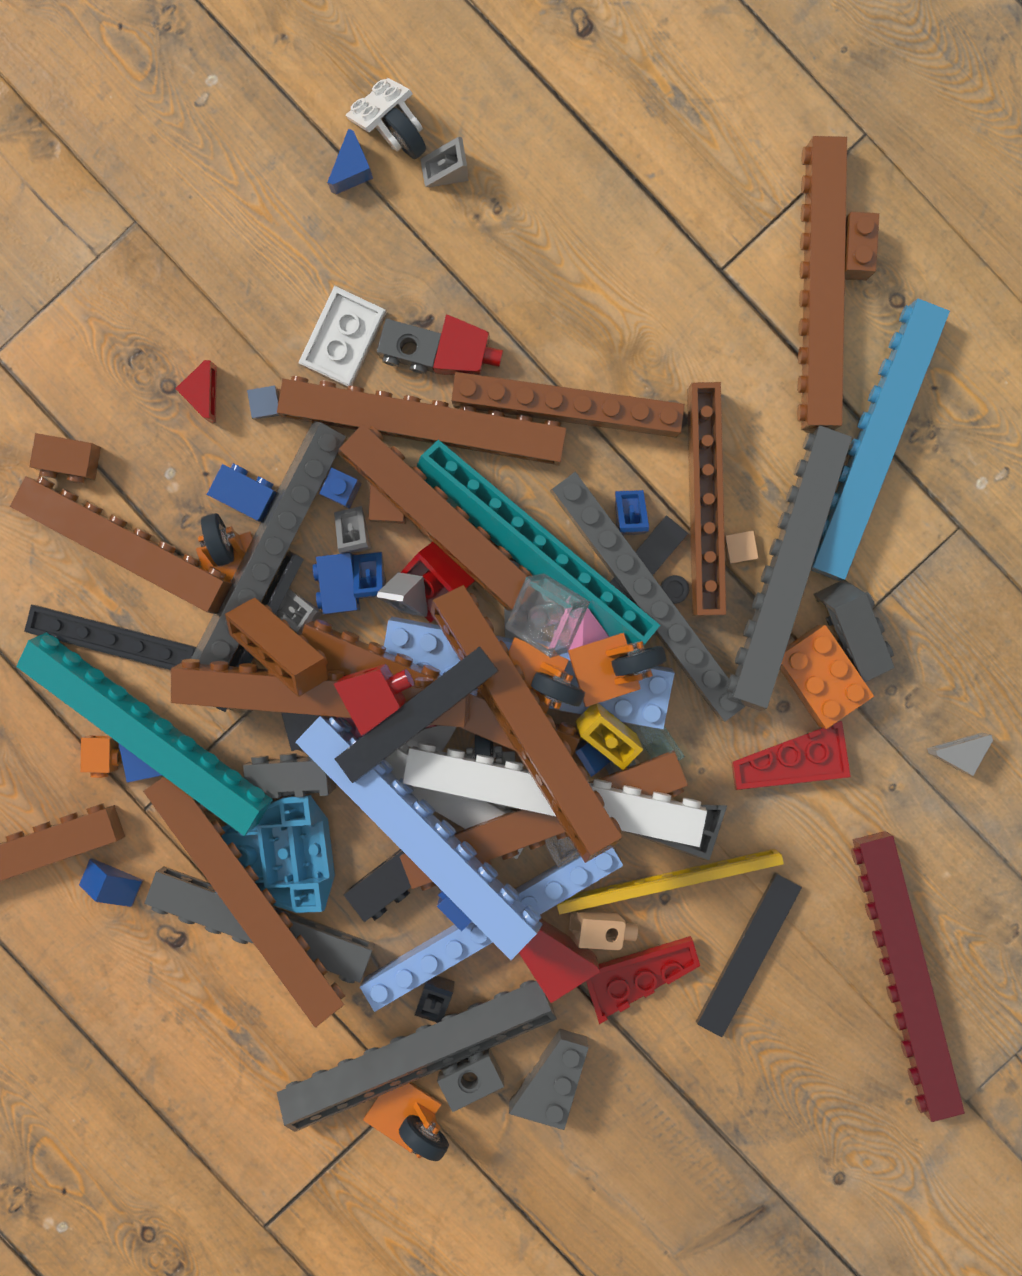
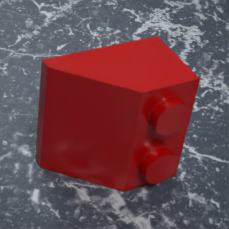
M433 541L419 551L400 572L423 576L428 609L425 618L429 623L435 620L431 614L434 599L463 585L467 590L475 582L470 575Z

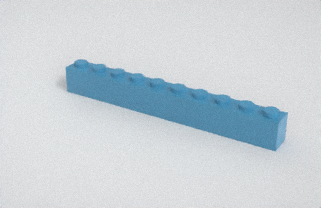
M916 299L902 310L899 322H902L899 333L895 332L889 343V348L892 349L888 359L885 358L880 366L878 375H881L878 386L874 385L869 394L868 401L871 404L868 412H864L859 420L857 427L861 430L858 438H854L849 446L847 454L850 455L847 466L843 465L839 478L840 484L834 494L811 571L837 581L846 579L950 313L949 310L921 299Z

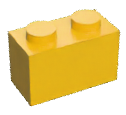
M599 703L589 706L575 721L580 736L622 770L643 751L637 734Z

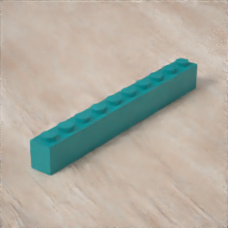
M437 440L420 456L416 467L427 477L425 482L432 488L435 486L440 488L448 496L446 501L454 509L458 506L468 514L470 518L467 521L476 528L478 526L483 528L490 535L492 542L498 547L501 546L507 550L517 563L526 568L570 607H588L609 637L624 633L627 644L643 641V645H645L661 626L440 440ZM634 649V651L629 652V654L639 651L640 649Z
M44 633L28 640L16 665L18 669L243 836L259 824L273 800L262 789L248 782L239 772L229 768L216 755L206 751L193 738L186 736L175 728L170 721L163 719L152 711L147 704L137 700L125 688L107 678L102 671L88 664L79 654L72 652L61 644L56 637Z

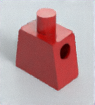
M446 314L433 369L435 374L455 375V372L481 375L483 364L500 367L503 350L488 347L490 336L486 330Z
M383 664L343 676L334 683V686L362 736L402 707L406 702L402 691L414 686V681L407 669L392 675L389 667Z

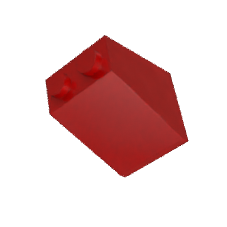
M541 918L539 921L543 925L519 954L550 1003L598 974L600 968L593 951L588 948H579L570 936Z

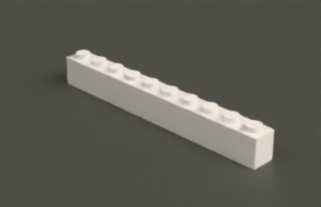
M419 742L418 747L413 746L409 748L402 784L556 816L529 771L523 769L522 763L506 761L505 765L493 763L494 758L485 755H477L476 759L465 757L464 751L448 748L447 753L436 751V745ZM594 779L593 783H589L592 790H596L601 795L605 804L604 809L609 817L616 819L622 831L700 847L707 814L706 807L701 806V801L683 798V802L671 800V795L661 792H653V796L641 794L642 789L626 785H624L623 790L611 787V782Z

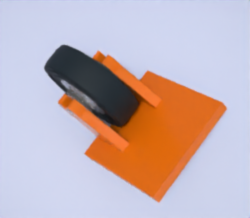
M217 513L201 518L203 535L198 537L201 547L196 548L201 566L206 570L213 567L226 574L224 580L231 582L253 539L252 533L249 531L239 535L232 526L226 528L223 520Z
M624 633L567 650L578 687L585 692L583 699L585 707L640 690L639 680L652 677L651 668L667 661L662 646L645 649L643 641L627 644Z
M514 637L509 649V658L514 665L517 664L521 668L525 677L524 682L529 690L533 689L540 700L539 706L546 714L549 706L560 709L562 702L579 707L584 699L585 692L570 684L573 675L564 671L569 659Z
M411 1082L378 1096L363 1118V1121L410 1153L416 1154L417 1158L424 1157L431 1161H439L449 1147V1143L440 1131L441 1127L437 1123L435 1116L442 1103Z

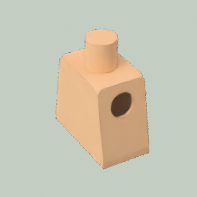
M586 908L570 912L567 934L579 948L621 950L623 940H637L638 926L637 924L626 923L616 912Z

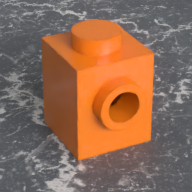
M90 735L81 738L80 772H90V777L103 778L108 777V773L118 770L122 757L117 741L110 736Z

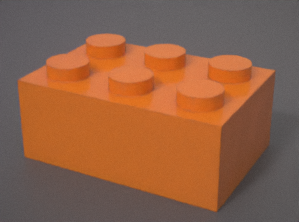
M826 625L815 626L787 645L780 671L818 727L829 728L874 697Z

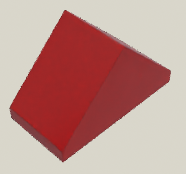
M204 360L175 389L204 419L210 423H216L217 366L210 360Z

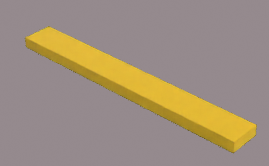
M770 849L578 892L557 904L560 915L783 865L784 862L780 852L776 849Z

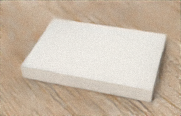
M334 286L298 363L346 387L353 386L387 311Z

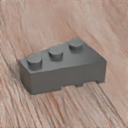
M841 580L814 593L817 602L820 601L826 606L830 616L825 619L829 626L834 625L840 640L838 641L839 645L864 682L895 668L891 659L894 656L893 650L889 643L884 641L882 633L885 630L880 619L874 615L872 608L875 607V603L868 592H863L848 581Z
M297 753L281 754L278 760H269V756L251 757L252 762L243 765L244 779L255 787L262 789L270 798H280L281 796L289 795L304 797L305 794L312 793L328 796L336 789V783L309 756L297 758Z
M701 805L706 807L707 814L700 847L631 832L627 833L701 860H710L727 805Z
M559 1029L540 1056V1060L531 1073H528L524 1083L510 1099L509 1114L565 1130L589 1048L587 1036Z

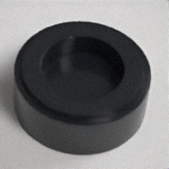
M678 575L665 578L660 585L673 604L684 601L689 594L687 581Z

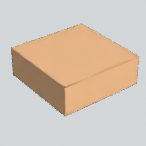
M754 531L724 536L729 564L759 559Z

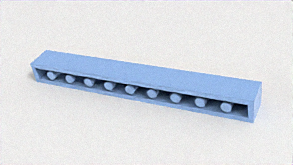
M613 847L586 863L579 852L517 887L515 890L520 895L518 900L525 907L528 905L532 906L540 915L619 869L623 864ZM473 922L462 932L456 925H453L364 977L360 989L375 1012L493 942Z

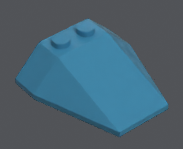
M311 795L284 797L271 803L259 824L245 836L230 825L222 827L225 834L221 837L227 845L233 842L242 854L238 859L244 868L250 865L259 877L255 882L261 891L267 888L276 901L273 904L274 906L295 913L322 912L325 910L335 871L328 818Z

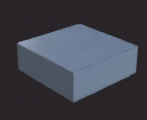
M275 385L247 390L253 420L279 416L277 413L279 397Z

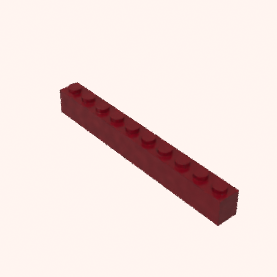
M883 831L852 839L854 848L851 849L852 858L855 865H859L861 876H858L859 885L862 892H866L869 902L865 904L866 912L869 919L873 920L875 931H872L876 947L881 949L883 957L879 959L880 967L883 974L888 976L890 984L886 986L887 994L891 1003H895L897 1013L893 1014L894 1021L898 1030H902L904 1038L900 1042L904 1056L909 1058L911 1068H908V1075L912 1085H916L918 1095L915 1096L917 1108L931 1122L965 1114L894 836Z

